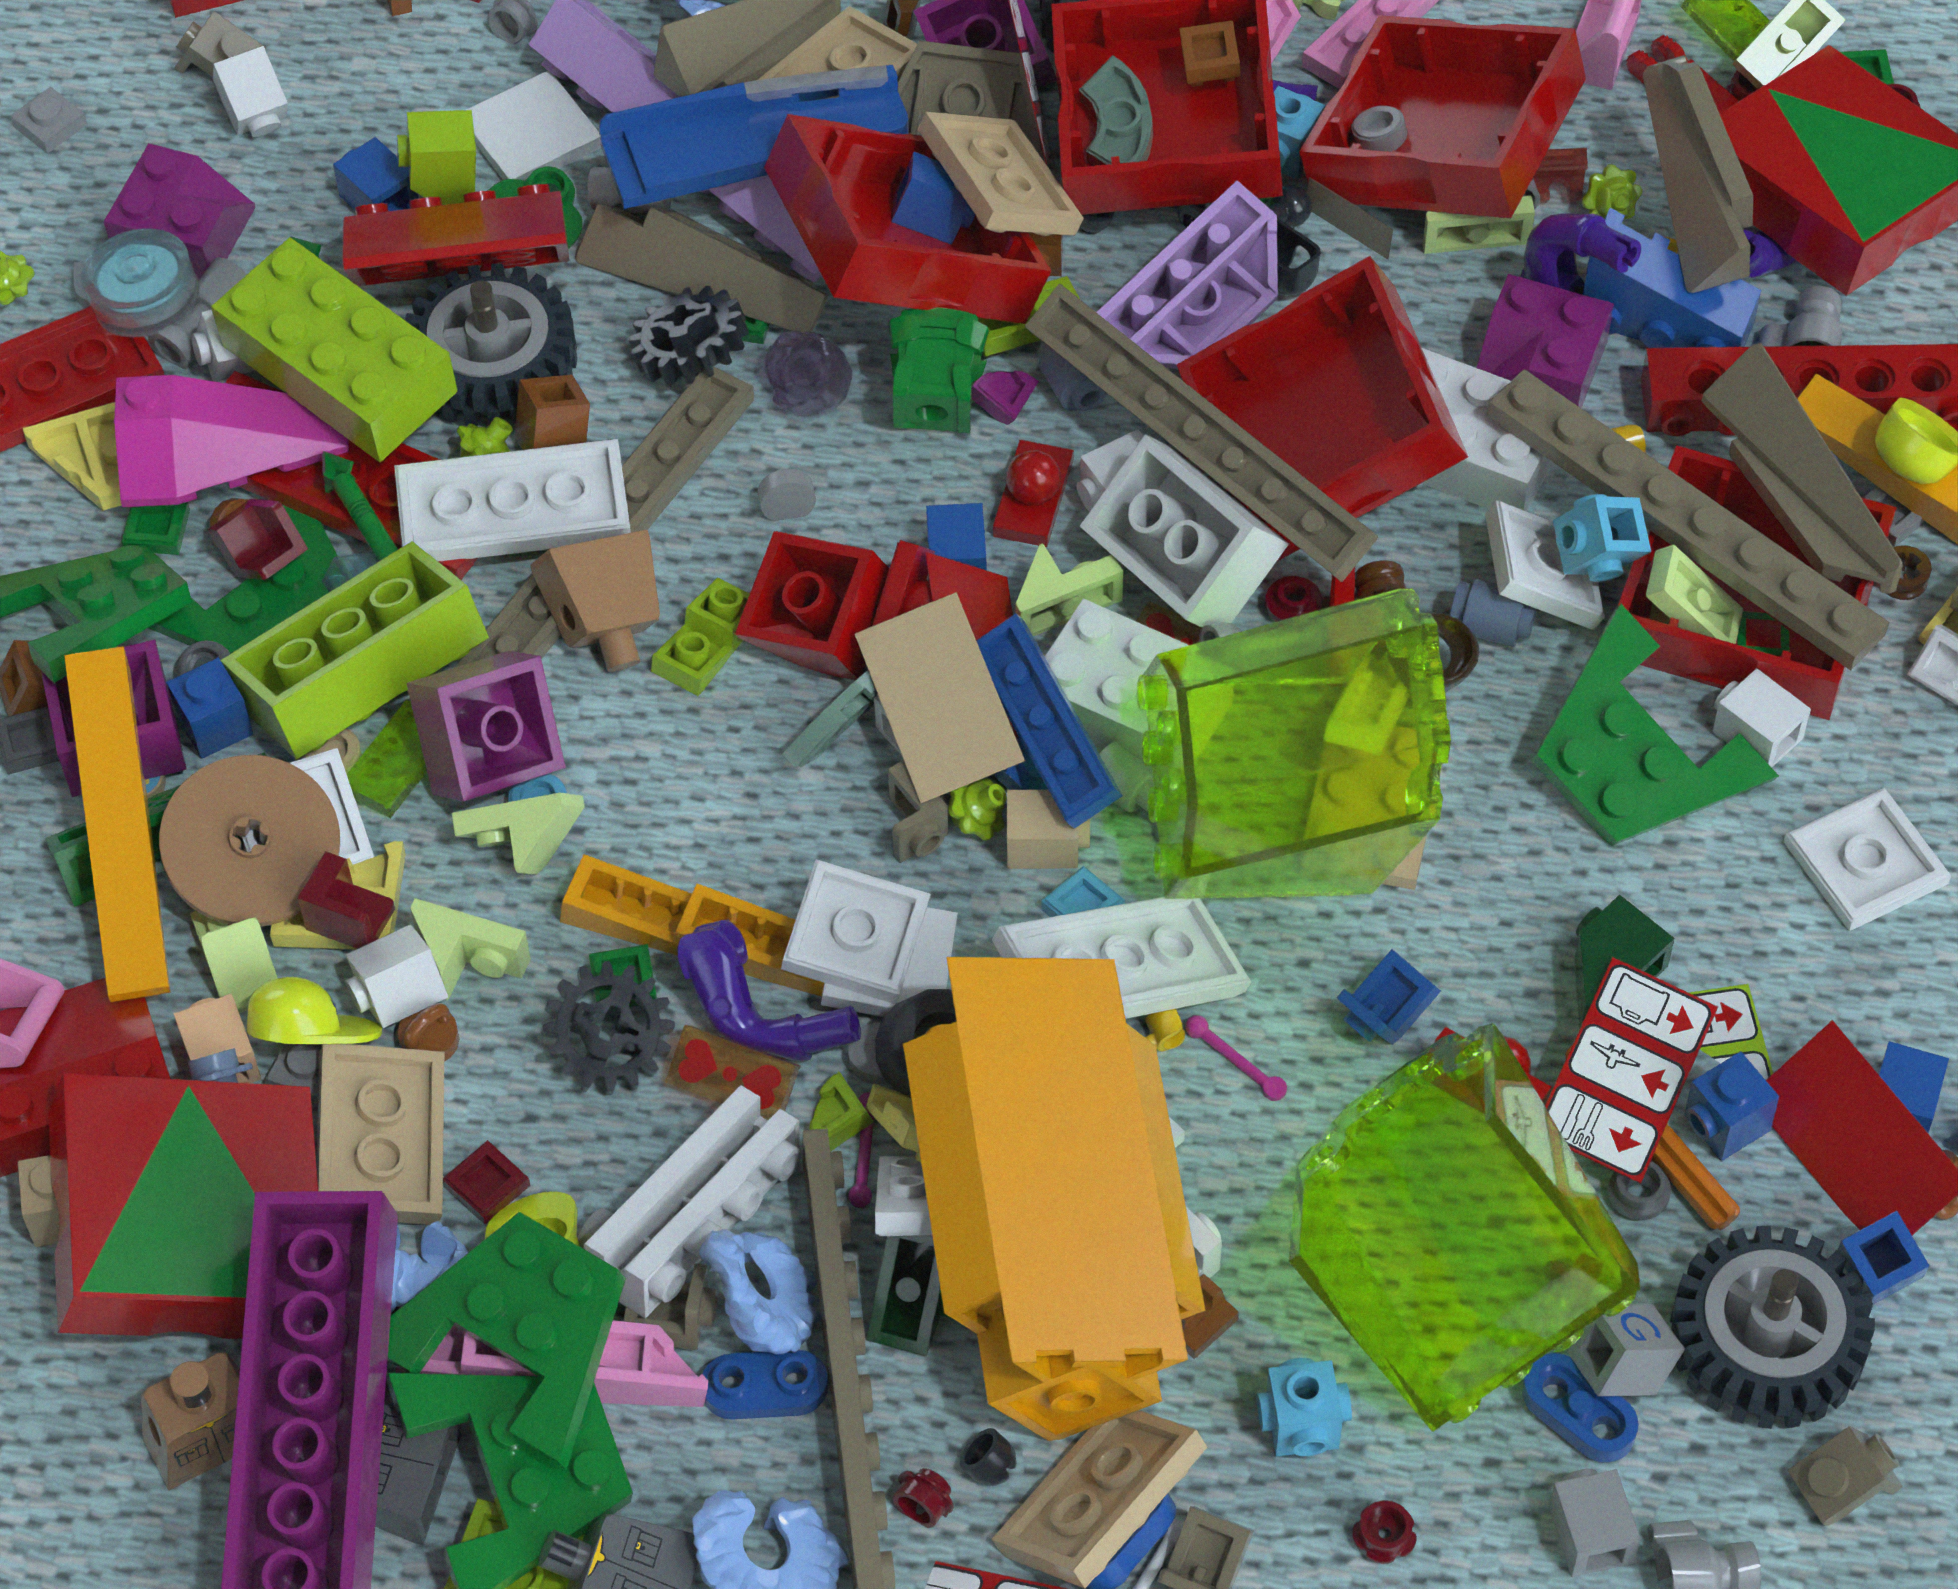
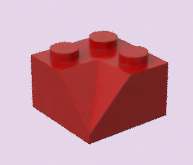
M774 531L735 635L739 639L801 667L856 681L863 675L866 662L855 633L872 627L890 568L873 550Z

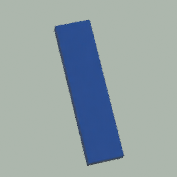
M1015 613L976 640L1003 708L1065 821L1075 829L1123 796L1025 621Z

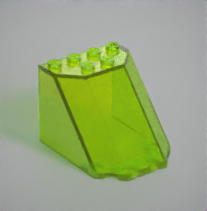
M1400 588L1156 654L1144 674L1138 677L1137 703L1140 710H1146L1148 731H1145L1143 734L1142 757L1145 766H1152L1154 787L1149 789L1147 808L1150 822L1157 823L1159 835V844L1155 845L1153 851V870L1157 880L1163 879L1165 899L1373 894L1439 822L1443 802L1440 789V771L1442 764L1448 763L1451 735L1449 720L1447 719L1446 693L1442 661L1440 660L1437 622L1430 613H1419V597L1413 588Z
M1494 1023L1479 1026L1464 1039L1458 1033L1443 1036L1416 1058L1408 1061L1370 1091L1362 1094L1347 1105L1332 1122L1335 1125L1333 1131L1321 1142L1310 1147L1296 1163L1289 1263L1432 1432L1448 1421L1455 1424L1468 1418L1479 1407L1483 1397L1499 1386L1509 1388L1520 1382L1530 1372L1535 1361L1551 1350L1559 1353L1571 1347L1580 1339L1586 1326L1604 1314L1607 1317H1612L1622 1312L1633 1302L1637 1291L1641 1289L1638 1262L1502 1033Z

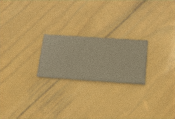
M1309 178L1307 194L1311 198V212L1384 258L1389 259L1393 229L1317 181Z

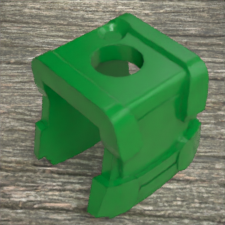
M937 307L931 310L913 308L902 310L900 316L892 318L888 322L891 349H898L897 354L890 353L894 378L893 428L953 431L970 434L971 383L983 376L987 360H981V355L989 334L988 326L978 322L977 315L955 309Z

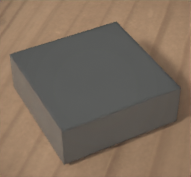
M48 706L0 719V749L8 775L59 761Z

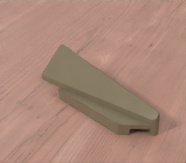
M742 0L665 24L659 33L653 76L680 97L742 82L756 81L841 13V0Z
M1684 55L1650 65L1643 73V80L1686 290L1690 293H1695L1750 276V244L1743 228L1753 225V193L1700 66L1695 62L1688 64Z
M597 204L576 254V261L579 264L677 295L682 294L684 288L690 287L693 295L699 294L705 286H711L714 295L725 289L728 291L731 299L737 298L744 316L802 334H809L814 330L829 296L827 293L812 287L813 282L796 271L673 209L650 207L644 220L620 206Z
M1760 342L1752 345L1702 396L1704 405L1738 437L1731 441L1729 456L1816 572L1827 579L1841 582L1845 574L1874 581L1880 586V592L1886 594L1895 592L1903 566L1900 557Z

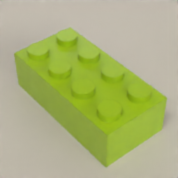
M291 237L285 240L211 306L223 347L378 462L383 461L458 392L450 353Z
M411 541L220 661L242 695L248 716L297 760L308 752L318 750L333 736L352 724L367 719L376 709L404 691H408V682L430 676L450 662L463 658L472 648L487 640L489 636L468 586Z

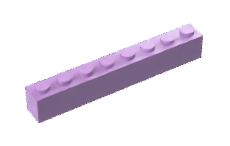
M555 0L528 44L544 57L541 65L546 70L565 81H568L569 78L579 85L576 93L586 102L597 108L603 109L605 106L614 113L680 97L653 76L656 54L589 1ZM768 175L700 191L707 195L709 192H712L718 197L720 202L717 207L733 220L742 224L747 221L757 230L753 236L761 244L777 253H781L783 250L791 256L793 260L790 266L801 276L815 283L818 282L820 277L823 278Z

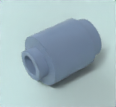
M1044 342L1041 343L1038 349L1040 357L1039 368L1061 405L1069 411L1076 409L1087 411L1097 407L1107 393Z
M1475 579L1473 584L1464 581L1459 582L1450 616L1460 619L1473 632L1476 638L1515 647L1518 637L1529 639L1537 609L1499 595L1496 583Z

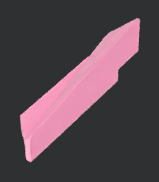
M613 1320L594 1380L601 1403L704 1407L708 1380L703 1374L698 1377L675 1352L673 1340L659 1325ZM454 1325L420 1372V1374L537 1376ZM396 1366V1373H407Z

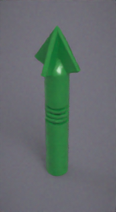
M323 451L322 462L325 492L329 493L335 490L378 561L397 551L398 548L356 483V478L351 474L354 462Z

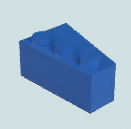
M1609 208L1605 217L1608 227L1638 240L1641 244L1639 260L1633 267L1628 266V271L1625 273H1620L1608 264L1589 256L1583 295L1614 303L1609 335L1616 333L1642 341L1649 348L1745 347L1755 323L1761 290L1742 279H1738L1699 292H1688L1685 286L1680 257L1677 253L1667 249L1671 240L1656 232L1651 239L1622 224L1625 215Z

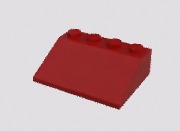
M536 184L517 188L518 196L496 199L495 191H477L464 194V203L442 205L441 197H426L410 200V209L388 211V205L385 203L355 207L356 215L346 216L343 220L344 271L351 281L359 287L443 277L455 270L458 275L468 274L467 267L479 265L480 272L491 271V264H503L504 269H510L515 266L526 267L568 262L570 258L561 191L550 192L548 184Z
M106 977L64 990L62 998L24 1063L17 1067L0 1068V1178L18 1172L19 1160L50 1155L49 1108L63 1073L171 1079L145 997L110 1002ZM27 1007L1 1010L0 1033L10 1037Z

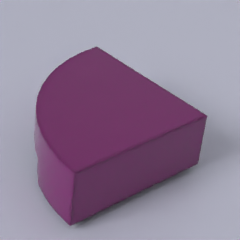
M1022 371L989 372L971 383L972 400L997 421L1009 425L1015 421L1039 381Z

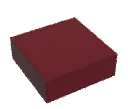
M488 1140L443 1178V1186L483 1224H487L494 1215L531 1186L529 1177Z

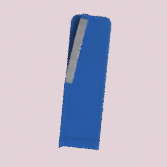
M884 65L742 82L605 114L599 121L601 149L623 208L627 209L768 175L764 167L787 114L854 124L871 130L894 134H909V121L907 111L898 92V76L894 66Z

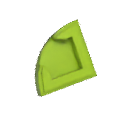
M838 1071L821 1087L818 1093L821 1098L815 1108L809 1129H828L831 1152L874 1121Z

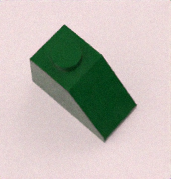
M1618 895L1603 910L1600 907L1593 908L1582 919L1576 929V935L1579 938L1574 961L1579 1027L1581 1028L1612 957L1654 977L1659 976L1669 965L1675 938L1621 895Z
M887 1236L866 1340L927 1356L941 1316L940 1282L933 1236Z

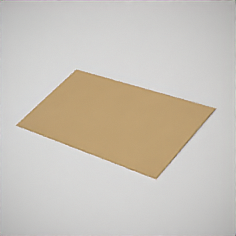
M957 592L855 633L920 803L1025 761Z

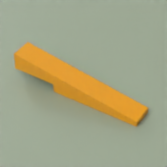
M1816 374L1797 399L1829 449L1843 462L1913 513L1921 516L1924 521L1958 545V464L1945 478L1937 483L1919 484L1899 476L1888 467L1877 452L1875 436L1885 414Z
M122 646L64 655L108 997L110 1002L171 993L146 782L142 772L131 672L125 649Z
M583 854L562 900L561 923L639 945L648 944L649 948L678 956V944L682 936L693 933L696 927L720 920H730L739 929L745 940L748 960L743 964L745 975L822 997L824 982L781 970L782 961L796 919L696 883L693 893H689Z

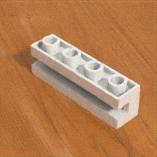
M740 1085L584 1244V1248L586 1251L619 1269L626 1278L619 1299L621 1304L646 1319L662 1301L669 1302L679 1293L686 1276L694 1269V1264H698L702 1260L699 1250L711 1231H720L722 1229L730 1231L740 1220L746 1221L750 1219L758 1210L763 1196L778 1180L785 1181L794 1173L802 1156V1151L799 1149L800 1120L781 1109L769 1120H766L760 1116V1096Z

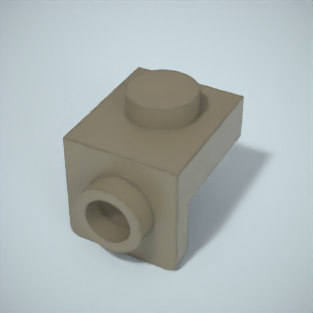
M213 11L202 27L193 21L176 46L184 54L174 69L184 73L192 62L213 77L214 63L262 47L263 45Z
M903 759L888 768L889 799L905 817L904 820L895 824L892 828L893 856L899 863L915 854L918 857L931 854L942 844L945 836L948 835V812L943 795L920 803Z
M695 1263L691 1282H684L679 1293L671 1301H662L646 1319L626 1307L623 1321L659 1325L673 1340L675 1348L698 1350L702 1326L713 1327L718 1302V1289L708 1288V1265Z
M1848 1426L1787 1470L1821 1523L1827 1526L1841 1520L1883 1490L1894 1494L1903 1487L1893 1472L1899 1466V1462L1887 1443L1878 1434L1869 1437L1867 1434L1851 1426Z
M1190 1506L1167 1568L1161 1570L1157 1581L1172 1589H1232L1254 1530L1198 1507Z

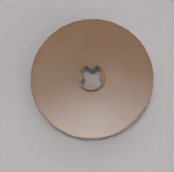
M232 756L220 759L199 769L188 777L175 791L168 802L161 821L159 833L161 861L174 890L191 908L200 914L227 925H232L249 918H257L260 927L280 923L301 913L297 898L323 854L327 851L339 856V821L331 800L325 791L310 775L300 768L268 756ZM250 829L260 831V842L265 845H254L251 852L242 851L241 841L235 836L246 837Z

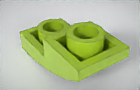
M717 577L686 607L685 624L652 655L651 672L699 696L743 641L735 635L750 593Z

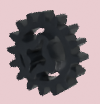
M705 286L699 294L693 295L690 287L684 288L680 295L672 297L667 294L663 296L664 305L660 308L648 306L645 309L648 319L634 321L633 327L636 334L628 337L632 348L631 354L640 373L646 372L649 381L654 382L663 377L666 386H671L678 377H684L688 385L692 384L695 377L701 372L708 377L713 376V366L718 363L730 365L733 361L729 352L744 349L745 345L741 337L748 335L749 329L737 298L731 299L727 290L723 289L714 295L711 286Z
M604 961L599 976L593 977L590 970L584 965L578 969L577 978L579 984L577 986H574L565 979L559 982L557 990L564 998L563 1002L559 1000L547 1001L544 1010L555 1017L556 1021L543 1024L541 1035L556 1038V1043L547 1049L546 1057L548 1060L563 1057L566 1061L559 1075L563 1080L572 1076L575 1072L582 1075L581 1091L587 1092L594 1080L602 1082L605 1095L613 1094L618 1080H623L624 1084L632 1091L639 1085L637 1075L639 1070L650 1077H653L658 1072L659 1068L651 1056L667 1057L671 1050V1046L667 1042L659 1039L660 1035L672 1033L675 1028V1021L660 1019L659 1016L669 1006L670 1001L668 997L652 999L649 994L656 982L652 977L640 985L634 982L635 966L629 964L622 976L613 975L610 961ZM611 990L608 998L591 1005L583 1001L577 1003L581 998L590 993ZM631 999L642 1009L648 1029H646V1025L636 1022L629 1007ZM606 1016L617 1020L615 1030L620 1032L614 1033L610 1041L599 1037L600 1027L597 1025L601 1024ZM567 1027L570 1028L571 1032L580 1035L587 1050L585 1058L581 1057L574 1049L569 1039ZM623 1051L639 1054L626 1064L616 1067H605L609 1057Z

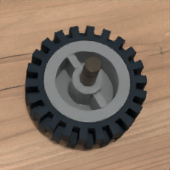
M491 264V276L481 277L479 265L468 266L469 280L461 281L455 270L445 275L446 290L434 281L426 287L428 300L419 295L412 303L414 314L407 313L405 321L450 353L458 392L441 406L444 419L455 422L460 412L463 411L465 426L468 424L478 426L480 415H487L488 424L490 425L495 417L500 418V414L509 412L514 425L516 423L520 379L573 375L572 368L577 366V346L570 307L567 300L562 302L561 292L555 285L547 289L546 278L536 273L528 282L527 271L522 267L515 266L510 278L505 277L503 264Z
M1771 1225L1757 1226L1754 1238L1748 1240L1744 1228L1730 1232L1727 1245H1724L1719 1237L1708 1243L1704 1257L1697 1253L1689 1263L1687 1274L1683 1273L1670 1318V1323H1672L1671 1330L1685 1349L1676 1366L1679 1372L1689 1369L1690 1372L1686 1383L1689 1388L1696 1394L1705 1387L1709 1391L1706 1405L1718 1412L1724 1402L1732 1405L1733 1410L1730 1419L1744 1424L1747 1412L1759 1414V1428L1772 1429L1775 1417L1781 1416L1784 1417L1786 1428L1799 1427L1803 1415L1808 1413L1812 1422H1815L1825 1417L1829 1404L1837 1409L1845 1402L1849 1389L1853 1391L1860 1380L1872 1346L1871 1340L1875 1331V1318H1869L1873 1303L1870 1293L1859 1294L1864 1280L1858 1271L1854 1270L1845 1275L1843 1270L1847 1258L1838 1250L1828 1259L1822 1256L1821 1252L1825 1241L1813 1235L1807 1247L1796 1244L1799 1232L1796 1229L1785 1227L1782 1239L1776 1240L1771 1237Z

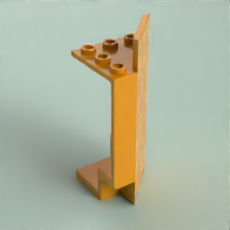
M946 957L957 1021L951 1024L934 1026L925 1035L903 1044L944 1313L977 1334L988 1404L1047 1441L1061 1440L1161 1402L1162 1396L1157 1371L1188 1360L1181 1320L1206 1311L1157 1050L1153 1043L1126 1023L1115 959Z

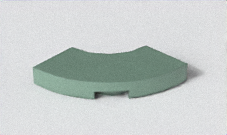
M1112 55L1079 89L1080 102L1094 114L1097 122L1096 136L1086 150L1087 162L1092 166L1112 164L1111 157L1119 156L1120 163L1147 161L1152 147L1153 122L1146 91L1132 70Z
M869 670L825 708L782 753L795 768L803 767L818 758L858 718L874 707V697L878 693Z

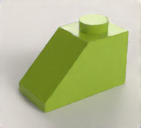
M472 110L407 112V134L397 135L398 167L409 168L411 190L424 198L441 197L442 205L464 203L463 195L475 192L476 144Z

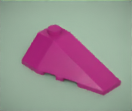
M177 375L120 377L116 379L114 425L122 507L178 505L197 499L196 491L227 482L231 489L247 484V476L275 467L283 472H287L322 461L323 451L334 455L349 452V439L284 392Z

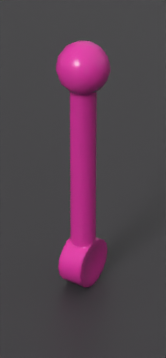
M1193 1015L1188 1018L1185 1023V1029L1190 1037L1194 1039L1202 1038L1260 1085L1267 1099L1278 1101L1285 1097L1287 1084L1282 1078L1265 1075L1212 1032L1205 1017Z
M870 1092L863 1093L858 1098L865 1109ZM866 1109V1111L874 1121V1116ZM874 1122L860 1132L856 1181L848 1193V1200L857 1208L866 1207L872 1200V1192L867 1184Z

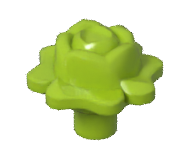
M1608 164L1604 168L1603 174H1592L1589 178L1588 191L1582 198L1583 207L1590 210L1588 214H1598L1605 219L1609 208H1612L1625 215L1624 219L1635 216V205L1643 192L1641 186L1634 184L1637 177L1635 171L1630 169L1620 170L1614 164Z
M0 251V304L8 305L17 297H24L28 294V283L34 277L35 272L31 266L26 265V258L21 254L9 256Z
M495 417L487 428L477 427L474 424L459 426L457 434L461 438L459 443L461 446L460 458L511 452L505 441L513 431L512 427L508 422L499 417Z
M986 778L950 792L951 799L949 800L948 810L954 826L959 828L964 834H975L982 840L988 841L994 836V832L1004 829L1005 824L1002 810L1007 796L1005 790L1000 785L993 784L990 779Z

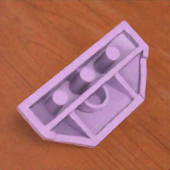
M1236 181L1106 302L1097 313L1163 366L1178 369L1176 364L1238 329L1251 325L1277 300V215L1239 181Z

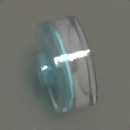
M136 229L111 237L100 244L89 255L81 273L82 286L97 322L107 331L120 336H149L172 327L191 312L199 297V281L186 246L178 237L164 230Z

